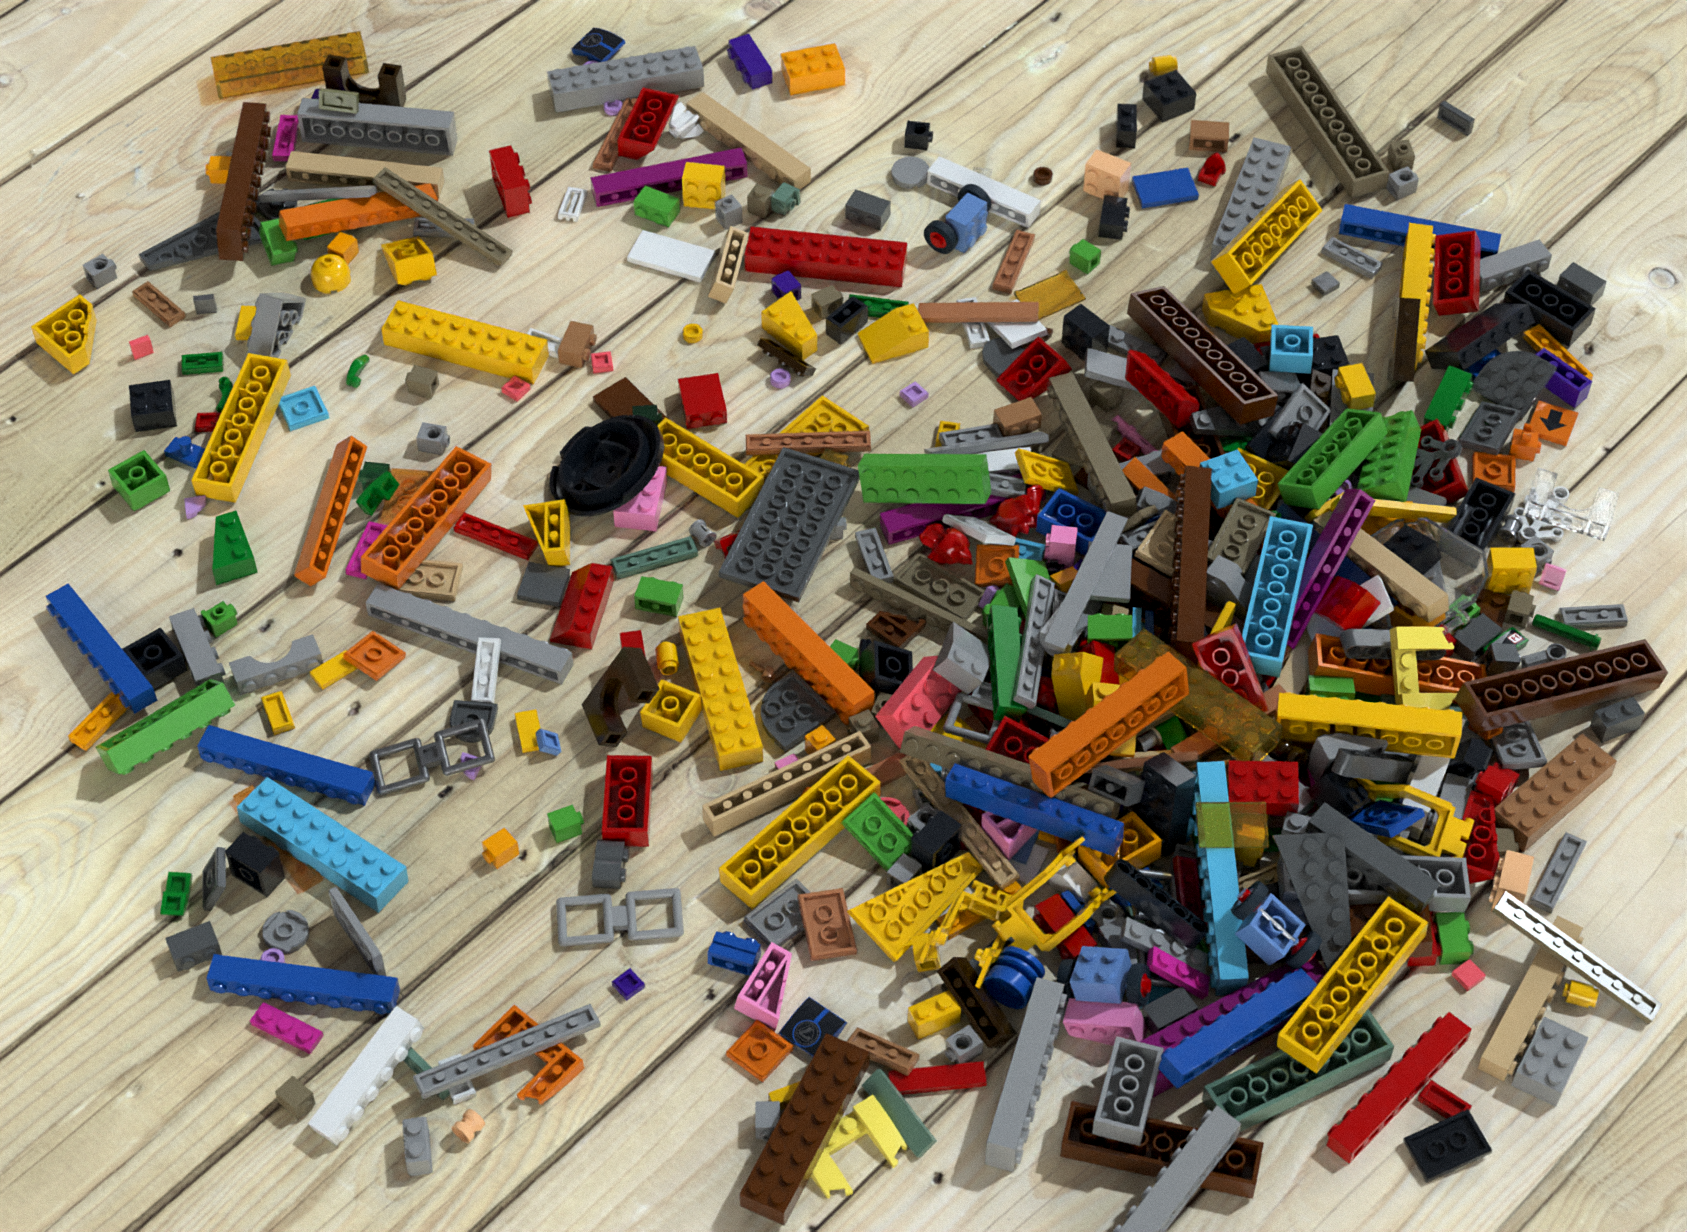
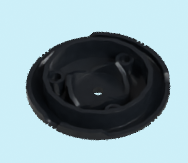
M621 415L604 420L592 427L585 426L560 451L561 464L558 467H552L549 482L552 496L555 500L564 499L570 514L585 517L605 514L626 504L647 486L662 461L664 439L659 427L652 420L640 415Z

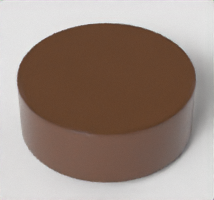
M1038 167L1034 170L1033 180L1036 184L1048 185L1052 182L1053 172L1051 169Z

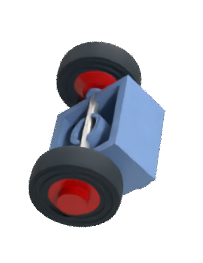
M975 184L965 185L958 193V203L946 215L945 222L934 220L926 226L924 238L933 250L941 254H948L954 249L965 253L974 246L980 236L985 234L987 230L986 218L991 208V199L981 187Z
M1257 881L1238 895L1231 909L1232 914L1239 920L1245 918L1235 935L1269 966L1285 957L1286 964L1296 970L1315 956L1322 943V938L1316 932L1310 931L1298 939L1297 937L1305 927V924L1272 893L1267 895L1268 888L1262 882Z
M1082 946L1078 959L1062 960L1057 973V983L1065 984L1063 994H1067L1066 1002H1068L1069 998H1073L1076 1001L1121 1004L1126 990L1128 1002L1137 1004L1138 1007H1143L1148 1003L1151 993V973L1148 965L1139 963L1132 965L1127 949Z

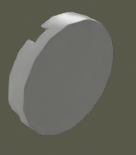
M901 158L892 166L893 181L900 187L913 189L916 186L918 188L922 187L927 183V170L930 167L921 158Z
M293 910L274 913L266 920L262 930L266 946L269 949H279L283 954L295 952L303 947L309 938L310 931L306 918L301 913Z

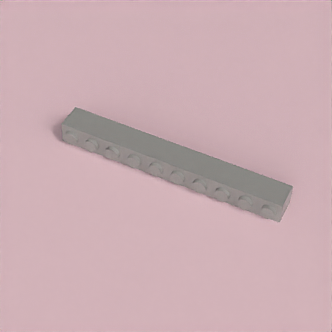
M377 584L366 601L367 612L371 617L475 654L478 637L500 638V663L561 685L573 667L572 652L565 648H559L550 645L546 641L530 638L526 634L516 633L506 627H499L487 620L474 618L467 613L454 611L447 606L437 605L430 600H423L410 593L395 590L391 586Z

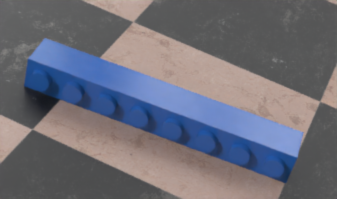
M1349 204L1344 206L1339 234L1404 247L1409 223L1433 226L1432 234L1436 235L1475 230L1481 242L1480 259L1498 254L1501 234Z
M69 583L46 595L48 601L46 608L50 615L57 617L56 620L62 630L67 629L68 637L73 643L75 641L78 643L77 647L83 656L88 655L87 659L91 666L99 669L98 673L104 682L108 680L111 691L115 695H120L119 699L125 708L129 707L135 714L158 701L153 686Z
M208 725L197 745L201 759L206 762H215L230 769L243 770L247 774L268 777L271 780L284 782L288 786H298L305 788L309 792H318L330 798L343 799L350 804L365 806L376 785L374 774L371 771Z
M956 763L945 779V797L991 812L1006 819L1008 818L1071 842L1083 836L1085 840L1080 845L1113 857L1123 841L1124 823L1055 798L1050 799L1047 795Z
M217 954L213 955L206 978L210 990L220 994L225 992L236 993L239 996H259L262 999H282L285 1002L298 1001L305 1002L308 1005L321 1004L328 1005L331 1008H351L355 1011L368 1010L378 1014L391 1013L396 1007L400 992L397 977Z
M1302 968L1293 973L1289 971L1279 982L1270 983L1260 994L1254 993L1246 1003L1237 1004L1227 1015L1221 1014L1211 1025L1202 1026L1194 1036H1187L1175 1048L1169 1047L1161 1055L1162 1059L1158 1069L1177 1089L1295 1014L1316 988L1317 984Z

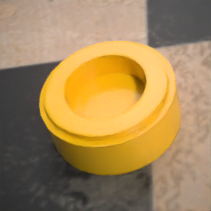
M688 324L682 330L683 339L688 343H697L703 337L702 327L698 324Z

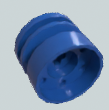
M1013 946L1005 947L996 959L995 966L989 970L983 983L992 997L1000 1004L1013 1009H1023L1030 1001L1036 978L1043 979L1045 969L1041 962L1029 952Z

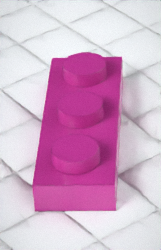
M280 115L272 154L273 161L288 162L291 151H295L299 131L297 115Z
M368 522L345 569L346 575L367 580L368 576L361 573V556L388 525Z
M1155 946L1148 950L1147 965L1151 972L1179 987L1183 986L1186 991L1200 999L1208 996L1209 976Z
M265 1002L261 1004L250 1019L251 1025L308 1054L313 1052L323 1038L322 1031Z

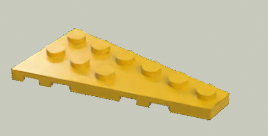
M822 395L780 433L869 431V426ZM804 453V454H808V455H811V456H817V455H819V454H821V453ZM779 454L754 455L744 465L763 475L764 479H766Z
M967 852L846 912L882 951L895 962L910 948L912 937L924 933L953 902L955 896L960 894L983 870V867Z

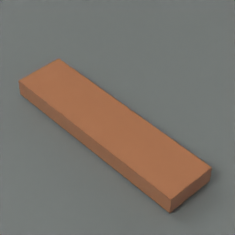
M1016 230L994 280L992 289L1012 294L1034 243L1035 234Z

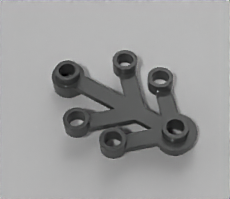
M1431 436L1423 437L1421 444L1425 450L1435 448L1438 451L1431 453L1417 448L1416 457L1418 458L1415 459L1413 469L1419 466L1420 468L1411 477L1410 484L1413 487L1421 488L1424 485L1423 477L1433 462L1438 459L1440 461L1436 467L1430 470V476L1433 481L1442 480L1444 477L1443 470L1450 459L1458 457L1462 452L1460 442L1454 439L1441 442L1433 439Z

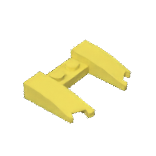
M1395 627L1389 629L1396 705L1405 704L1410 707H1430L1439 710L1450 709L1452 701H1456L1457 693H1419L1416 651L1454 649L1453 643H1448L1442 633L1445 630L1444 627Z
M874 1095L853 1106V1111L841 1118L811 1175L826 1198H830L831 1190L844 1189L846 1196L853 1194L852 1188L831 1158V1155L866 1133L893 1168L898 1164V1160L894 1157L900 1147L904 1150L907 1149L904 1139Z

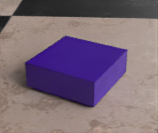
M629 968L612 981V986L627 1001L644 989L645 983Z

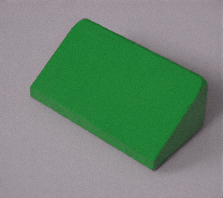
M1178 715L1155 727L1161 735L1167 750H1171L1173 746L1189 737Z

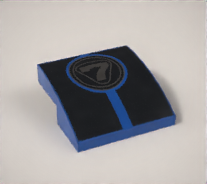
M593 27L571 50L574 55L587 56L589 61L604 62L610 59L626 42L612 32Z
M808 997L789 1018L779 1034L814 1057L825 1034L827 1033L838 1038L847 1022Z

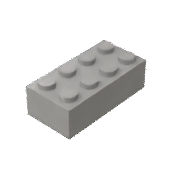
M1116 1036L1094 1119L1092 1134L1137 1146L1141 1145L1164 1048Z

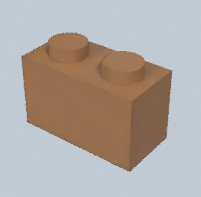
M1191 120L1189 150L1227 152L1229 122Z
M570 321L558 348L559 364L583 368L585 361H588L590 358L591 347L596 344L597 335L594 334V325Z
M1032 397L994 409L993 424L997 423L1003 437L1021 435L1041 428L1042 414Z

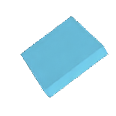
M316 386L282 396L278 404L290 431L329 418V413Z

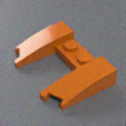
M513 1005L473 1044V1048L478 1050L539 1024L516 1005ZM563 1043L535 1053L547 1065L517 1094V1098L524 1100L525 1097L538 1099L539 1104H543L563 1089L584 1069L583 1060Z

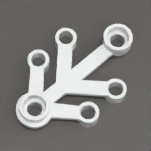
M1562 486L1555 487L1551 494L1552 500L1541 514L1537 506V497L1532 494L1525 496L1523 504L1526 508H1529L1533 524L1529 526L1526 519L1527 511L1524 508L1518 507L1513 515L1520 517L1523 521V527L1517 534V539L1521 544H1524L1535 535L1539 539H1551L1554 542L1562 540L1564 532L1561 528L1556 527L1547 531H1539L1541 527L1558 525L1569 529L1573 526L1574 517L1569 514H1565L1562 517L1549 518L1558 506L1568 501V489Z

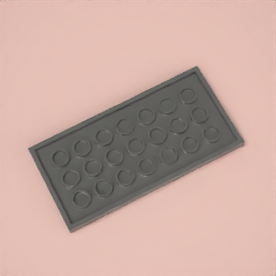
M783 447L719 570V577L751 588L764 581L779 597L799 603L860 480L859 471Z

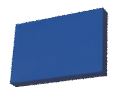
M1188 167L1132 176V184L1142 209L1198 200L1199 198Z
M1379 799L1349 818V820L1368 833L1392 838L1425 817L1423 809Z

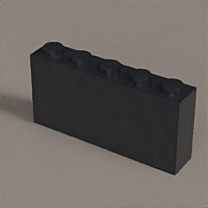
M1495 303L1425 350L1431 369L1447 370L1450 365L1464 371L1535 323L1528 304Z

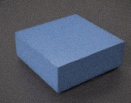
M539 729L535 733L539 751L555 756L561 753L557 733Z

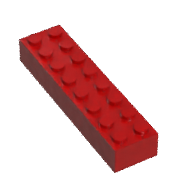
M751 226L744 255L745 272L778 275L789 270L794 277L902 288L907 263L908 242Z

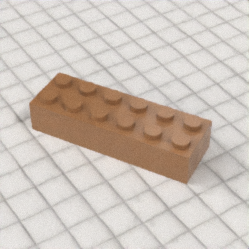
M1581 734L1494 808L1495 828L1513 829L1515 842H1518L1519 849L1525 852L1608 780L1613 774L1617 760L1584 734Z

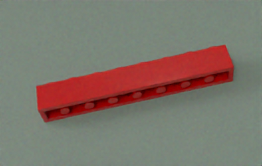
M1448 1012L1443 1018L1439 1016L1433 1023L1431 1031L1429 1033L1426 1031L1422 1033L1417 1040L1418 1044L1414 1048L1410 1046L1403 1054V1059L1399 1063L1394 1062L1387 1072L1388 1075L1384 1079L1380 1077L1373 1085V1090L1369 1094L1366 1092L1361 1096L1357 1103L1358 1106L1354 1110L1350 1108L1343 1116V1121L1339 1125L1334 1124L1327 1133L1329 1136L1327 1147L1350 1164L1468 1041L1472 1029L1451 1012Z

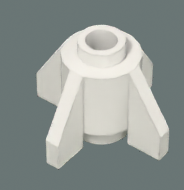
M681 101L673 108L669 122V132L673 137H679L680 139L701 135L704 130L699 124L695 125L699 116L697 114L693 115L688 110L684 112L686 108Z

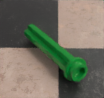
M1536 614L1532 625L1588 646L1590 650H1597L1602 640L1601 637H1598V634L1592 635L1540 614Z

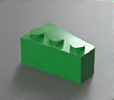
M1448 366L1424 415L1423 425L1438 419L1447 432L1450 428L1453 429L1457 421L1456 416L1459 411H1462L1466 398L1473 388L1472 374L1453 366Z
M236 510L216 516L212 571L216 585L258 573L252 550Z

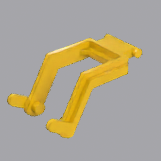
M1353 778L1367 791L1371 803H1374L1376 798H1407L1434 809L1438 815L1429 845L1425 847L1398 835L1392 838L1378 835L1377 839L1380 842L1413 856L1440 857L1441 853H1445L1456 858H1463L1467 844L1460 841V838L1464 840L1469 839L1474 820L1465 818V821L1453 817L1456 807H1453L1450 802L1410 785H1376L1368 779Z
M1083 836L1064 848L1041 873L1007 899L1006 909L1011 913V916L1002 924L997 920L991 926L1004 942L1010 937L1014 939L1008 947L1013 946L1028 951L1036 944L1041 951H1050L1085 923L1104 901L1117 893L1113 889L1108 891L1106 887L1100 890L1096 885L1088 892L1092 898L1074 918L1054 934H1044L1023 909L1025 898L1048 881L1064 864L1068 868L1076 861L1072 855L1076 852L1074 848L1085 840Z
M974 880L971 888L975 889V892L970 894L962 891L961 894H957L941 926L937 930H931L919 962L924 964L931 946L945 945L948 934L961 911L970 910L995 922L999 920L1002 924L1011 916V913L1006 909L1007 899L1011 895L998 890L995 896L992 894L993 887ZM997 935L992 947L985 950L978 948L974 959L979 961V966L982 968L975 985L978 989L981 988L990 965L995 963L1005 946L1006 941L1004 942L999 935Z

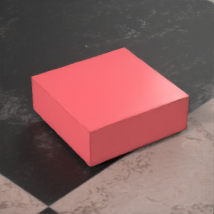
M148 335L129 341L135 360L154 353Z
M611 351L591 354L593 373L613 371Z
M514 375L501 389L502 393L518 402L531 390L530 384Z
M1470 959L1453 970L1451 974L1467 991L1486 977Z

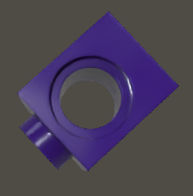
M789 270L771 278L772 293L778 300L790 291L797 301L801 299V284Z

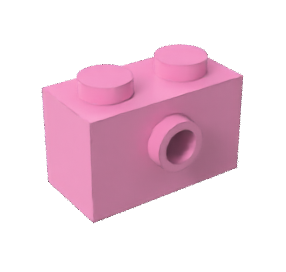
M1052 525L1051 534H1046L1044 559H1048V563L1050 560H1058V564H1064V570L1072 566L1074 567L1077 528Z

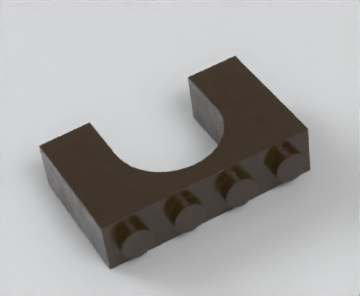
M328 54L322 67L326 89L359 93V103L404 107L407 98L401 65L383 63L378 73L379 87L367 88L352 79L349 74L346 57Z
M1394 298L1392 318L1396 320V337L1393 357L1389 359L1387 380L1414 382L1421 299Z
M623 647L581 704L599 746L617 747L628 733L618 709V696L622 685L630 702L649 704L660 689L642 648Z

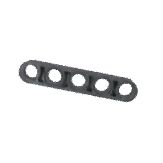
M1347 629L1339 636L1347 658L1392 660L1390 630ZM1446 650L1416 651V660H1439L1446 655Z
M1339 748L1331 771L1350 778L1406 783L1414 761L1401 755Z

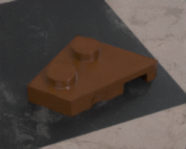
M1469 584L1465 597L1475 602L1481 608L1479 616L1482 613L1502 628L1511 596L1493 593L1491 590Z
M879 611L866 623L868 631L887 644L902 649L926 627L924 619H920L919 622L908 620L905 615H893L885 611Z

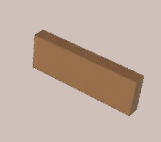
M149 281L132 291L133 296L169 327H172L186 317L182 309Z
M858 1027L847 1040L848 1043L869 1051L871 1060L907 1076L920 1060L918 1053Z

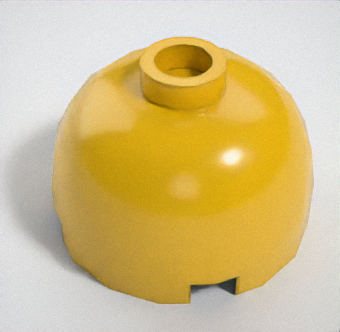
M326 254L320 256L311 267V281L314 288L319 292L330 294V291L334 290L340 292L348 287L351 282L349 266L338 255Z

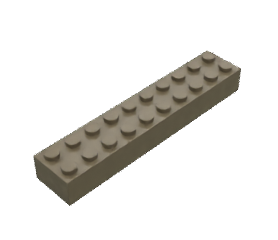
M1303 46L1268 55L1267 75L1351 199L1386 189L1389 176L1388 169Z

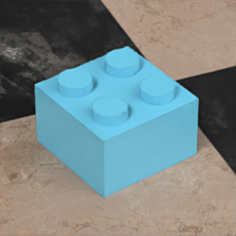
M1272 325L1269 371L1311 374L1313 327Z
M1238 450L1200 463L1199 467L1212 468L1210 499L1217 509L1233 504L1236 498L1246 500L1256 495L1258 479Z

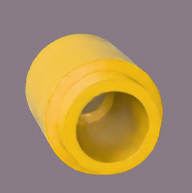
M1171 55L1152 57V60L1149 61V70L1154 76L1178 70L1177 58Z
M667 641L660 643L655 648L657 668L663 675L675 674L679 667L677 647L675 644Z
M1573 979L1569 983L1565 982L1562 991L1565 1002L1585 1008L1589 1006L1595 1007L1599 994V989L1594 988V985Z

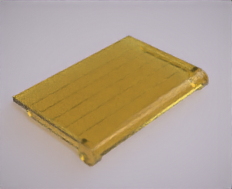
M1063 270L1056 275L1021 290L1014 291V296L1020 302H1039L1038 320L1086 300L1082 291L1069 277L1067 270Z
M1196 802L1199 848H1269L1266 802Z

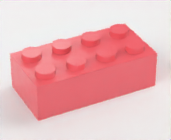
M938 655L923 657L875 716L899 749H901L906 730L917 726L931 731L954 702L956 695L962 692L961 689L933 671Z

